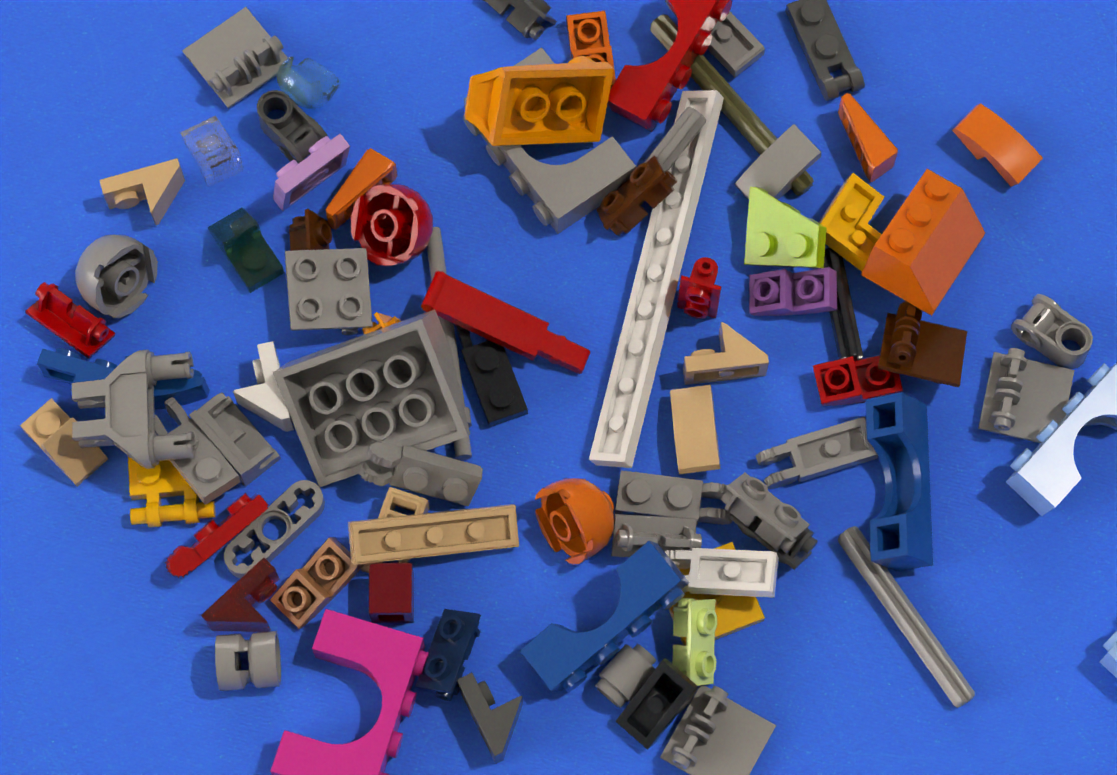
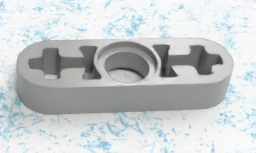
M301 480L292 484L264 513L251 522L227 545L224 552V560L231 574L241 579H249L256 576L322 514L325 500L320 487L316 483ZM302 493L306 497L311 493L314 494L312 497L314 506L309 509L306 506H301L294 513L295 518L299 520L296 524H293L290 516L281 510L287 506L291 513L299 504L297 500L299 494ZM272 519L282 520L287 526L286 533L277 540H270L263 535L265 524ZM257 535L259 542L268 550L262 553L261 548L258 546L250 555L253 560L251 565L247 566L241 563L236 566L235 564L238 561L235 555L236 552L241 550L243 553H248L256 546L251 537Z

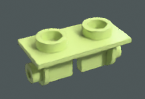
M681 598L677 602V606H673V636L686 637V645H673L672 664L697 686L714 684V672L716 670V657L714 655L715 630L717 627L716 599L695 600L694 598Z

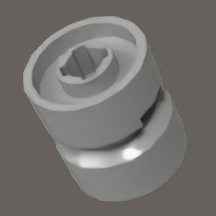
M277 631L256 632L251 635L249 640H245L241 634L216 636L215 665L220 691L242 690L249 682H252L256 688L280 687L281 656ZM248 652L249 670H241L240 653Z

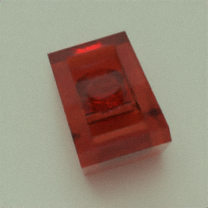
M265 558L261 559L201 615L206 625L212 631H271L268 622L252 605L256 601L258 603L264 602L277 589L275 583L280 580L276 569Z

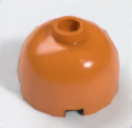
M565 478L551 483L536 494L535 500L541 498L542 507L536 509L535 512L542 534L555 552L563 549L571 556L565 559V561L570 564H580L593 557L608 544L614 530V504L605 491H601L599 487L585 479Z

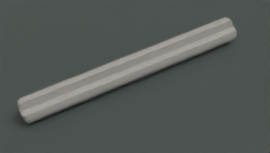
M853 526L841 533L838 538L839 544L952 704L958 708L971 701L975 696L974 690L888 569L871 562L870 544L859 528Z

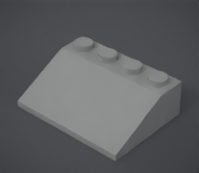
M435 309L292 360L273 372L319 487L360 474L359 469L362 462L370 459L367 457V451L373 442L390 443L401 447L406 445L427 451L470 435L451 349Z

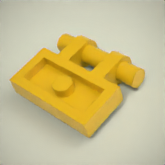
M128 456L130 497L132 500L147 499L146 507L130 509L131 525L148 524L149 528L162 527V522L185 520L186 524L199 523L200 519L216 517L215 502L211 501L206 505L203 502H199L197 494L170 460L159 461L155 468L146 469ZM184 496V504L162 506V497Z

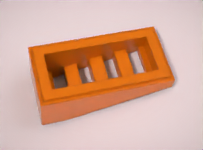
M847 92L841 97L838 114L865 175L871 183L894 167L898 149L854 97Z
M367 149L325 209L329 226L336 230L351 218L355 202L360 196L366 195L371 190L370 188L376 185L391 184L397 178L396 164L375 150Z

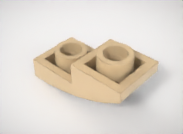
M711 385L670 390L679 475L720 469L718 435L715 425Z

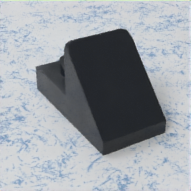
M665 658L624 709L616 722L648 750L656 743L677 714L689 706L698 686Z

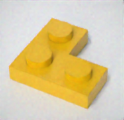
M852 173L845 180L818 223L827 228L825 244L862 272L875 243L882 235L868 223L884 199V196L856 174Z

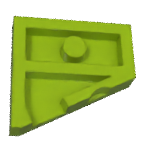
M750 187L744 264L751 266L824 268L827 228L812 218L805 217L791 205L771 196L765 189Z

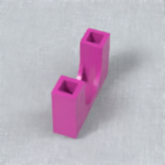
M325 609L312 647L315 658L360 671L370 677L377 684L382 694L381 712L377 722L366 735L346 744H330L284 730L270 770L272 775H390L384 773L389 757L396 758L399 753L403 733L398 732L402 716L409 718L412 713L417 693L412 692L411 689L415 677L423 673L429 652L424 651L423 638Z

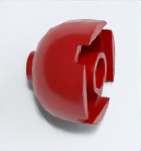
M383 184L370 188L371 190L366 195L360 196L355 202L351 214V234L354 241L359 240L361 247L366 248L369 261L383 266L400 265L418 257L428 246L433 233V215L428 203L417 191L405 185Z

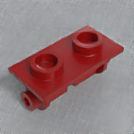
M708 257L700 258L695 262L690 278L681 275L677 308L684 309L683 311L691 317L705 319L707 316L717 317L721 286L714 285L718 266L713 259Z
M46 282L42 283L35 293L39 300L25 312L88 359L115 336V332L105 326L106 321L103 318H97L82 306L74 304L73 300L59 291L58 286L54 283L50 285Z

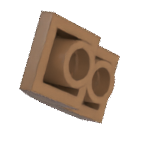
M329 537L303 568L296 569L270 601L298 629H301L350 582L364 565L351 564L350 551L335 537Z

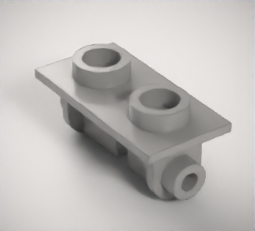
M745 472L726 487L728 490L721 498V501L726 504L725 509L747 527L753 523L756 517L761 519L762 522L755 533L776 551L781 548L787 553L796 543V538L810 526L808 522L801 518L797 509L781 502L768 491L767 486L762 481L750 477Z
M615 514L611 556L630 557L648 541L658 543L664 551H692V548H701V534H696L697 519Z

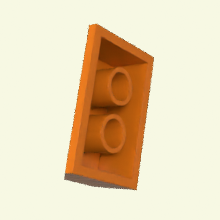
M926 169L875 243L861 275L932 316L985 235V231L963 189Z

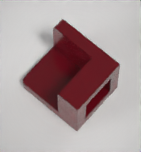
M373 563L369 566V615L372 623L414 622V571L412 563Z

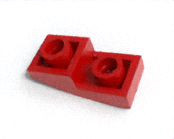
M880 355L854 361L852 356L813 365L822 406L863 403L867 399L903 392L900 376L891 371L878 369Z

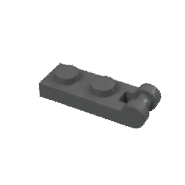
M798 0L787 4L785 12L824 99L829 101L838 98L840 92L849 89L851 92L864 89L865 84L862 73L854 63L827 0ZM841 70L843 74L835 78L830 75L831 72Z

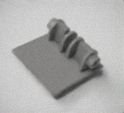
M247 7L182 50L228 109L292 65V62L282 51L284 47L275 35L270 37Z
M366 248L285 251L291 331L341 329L343 335H353L358 333V328L373 327Z
M1010 348L1008 354L994 352L978 429L1041 443L1036 436L1050 421L1054 420L1059 423L1066 416L1062 408L1069 401L1075 370L1028 360L1024 357L1025 351L1018 348Z
M701 685L660 758L689 775H749L776 725L728 699L729 694L717 686H713L710 689L705 685Z

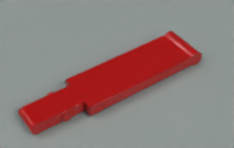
M442 271L435 272L421 304V308L424 311L429 312L435 309L439 317L530 360H534L536 355H539L549 360L552 364H558L575 373L582 374L590 355L588 349L567 340L565 336L556 335L548 331V322L452 278Z

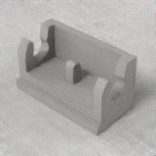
M223 392L217 394L198 410H194L189 414L190 419L211 440L236 471L245 487L281 459L277 451L264 439L229 396L226 397Z

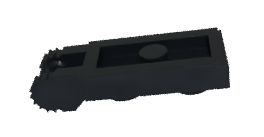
M454 324L463 348L461 350L462 357L489 427L528 414V408L504 347L488 339L473 346L470 331Z

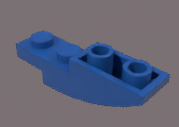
M42 348L37 362L44 377L69 384L105 379L117 367L116 364L103 359H96L94 363L82 360L77 353L64 348H57L56 352ZM193 369L194 376L191 379L158 380L157 384L154 385V410L166 409L164 402L171 397L175 398L180 405L190 404L207 398L210 390L205 378L201 377L202 374L199 371Z

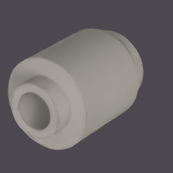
M625 644L599 674L601 679L595 687L614 705L621 708L626 701L631 702L654 672L655 668L652 665L656 662V659L639 644L633 649Z

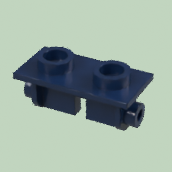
M444 609L428 651L429 655L423 673L419 675L416 684L417 688L436 691L435 696L445 701H451L453 695H458L460 689L457 686V680L463 675L465 669L463 663L465 660H468L475 639L479 637L481 632L478 629L480 614Z

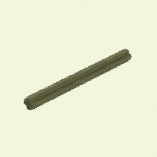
M662 14L650 24V31L669 51L677 36L678 27L668 15ZM697 55L690 67L692 68V79L703 91L717 90L724 97L721 111L761 155L777 140V137L703 55ZM805 171L791 183V190L795 195L801 196L813 186L814 180Z

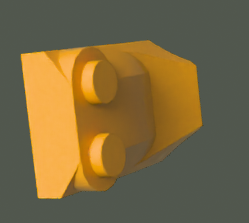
M579 56L568 63L508 66L472 75L470 77L464 112L465 120L478 128L492 146L600 142L614 68L608 62H595L590 57Z

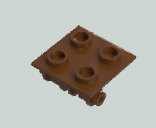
M907 301L899 305L897 314L887 313L878 369L959 387L967 331L922 321L923 311Z

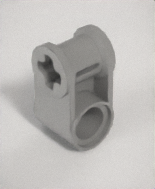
M1037 294L1032 299L1033 306L1024 317L1016 319L1012 323L1011 329L1013 333L1023 343L1035 348L1057 366L1068 369L1080 367L1084 363L1093 342L1091 330L1064 311L1054 300L1045 295ZM1062 341H1075L1081 349L1071 351L1065 348Z

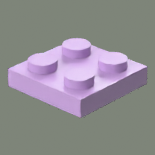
M338 134L331 140L328 136L323 137L308 150L311 154L299 164L296 160H292L276 173L279 179L275 181L273 200L282 212L346 165L350 145L341 134Z

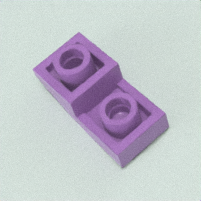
M830 267L797 273L782 269L749 275V314L753 316L801 315L837 310V271Z

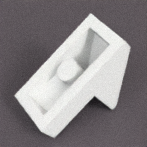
M274 342L258 344L257 348L260 359L252 360L258 385L236 389L233 391L237 403L285 432L294 430L292 419L273 375V372L280 368Z

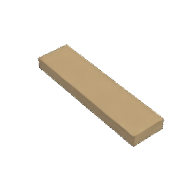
M514 504L348 522L351 564L353 565L519 547L516 505Z

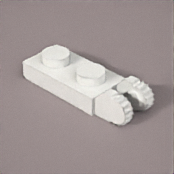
M692 548V551H664L677 568H690L689 575H684L690 582L681 589L684 593L689 591L690 594L775 597L779 559L777 552Z

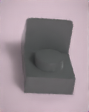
M469 673L457 680V686L495 764L504 760L522 709L523 697L519 696L491 710L489 706L495 704V700L485 681L477 683L473 673Z

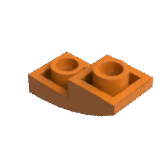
M598 11L566 15L571 58L586 56L595 62H608L614 68L606 12ZM615 70L613 72L611 87L616 81Z
M981 103L976 105L952 130L977 160L986 157L1010 187L1019 184L1043 159L1020 133Z

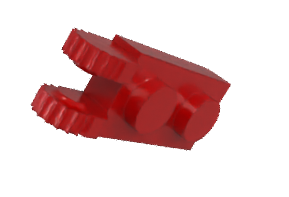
M244 493L226 508L230 515L217 525L214 520H211L193 535L198 540L191 547L178 546L173 550V554H169L165 562V568L168 569L167 572L173 576L176 575L178 578L179 576L184 577L185 574L188 575V571L192 572L264 513L269 505L260 494L255 493L250 498Z

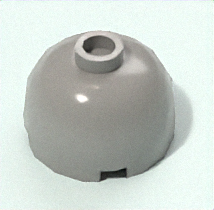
M115 234L105 235L92 242L80 256L75 270V282L83 300L104 315L121 318L133 313L148 297L142 291L147 287L149 280L155 283L158 261L153 250L132 237Z

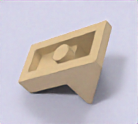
M176 158L99 181L109 209H129L138 205L140 201L147 199L155 225H158L184 184L185 179L179 160Z
M721 322L719 329L720 353H715L713 349H701L692 352L691 356L684 357L683 375L685 385L766 376L769 364L766 353L724 322Z
M51 398L20 426L78 487L105 463L108 458L98 446L81 448L79 441L73 440L72 422L77 421L73 417L70 418Z

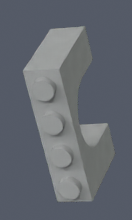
M541 47L514 66L555 63ZM467 97L464 98V107L466 106ZM463 116V120L474 136L480 134L487 142L486 150L492 160L498 166L504 164L511 173L509 179L516 191L521 196L527 194L535 205L532 207L540 222L545 226L550 224L557 234L599 207L604 197L611 191L621 187L636 168V165L613 136L571 163L549 165L533 159L523 150L521 145L492 146L481 131L465 120V116Z

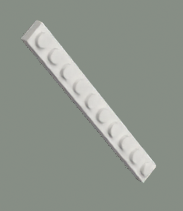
M717 90L682 91L675 122L687 107H692L705 117L706 123L668 170L678 181L673 186L674 191L654 209L652 208L589 460L596 466L632 468L724 100V97Z

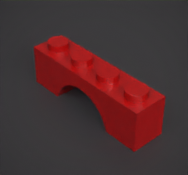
M667 0L678 20V31L673 45L664 56L652 63L640 66L625 65L610 89L607 103L610 109L651 132L657 123H663L671 110L672 103L670 101L677 89H683L688 83L692 74L691 65L697 55L702 56L707 51L712 40V34L710 33L718 21L722 22L727 17L732 6V0Z

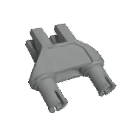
M139 350L122 361L105 379L72 383V400L74 402L78 401L80 409L105 407V419L72 422L73 440L79 441L81 448L115 445L146 469L155 468L159 461L195 459L197 451L192 448L196 447L194 432L157 436L155 432L154 385L157 384L158 380L193 378L194 370L190 369V367H194L191 352L155 356L149 350Z

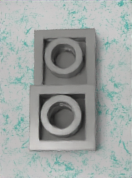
M793 124L752 163L736 181L735 186L748 200L750 187L763 188L771 196L780 199L792 188L791 183L821 158V151Z

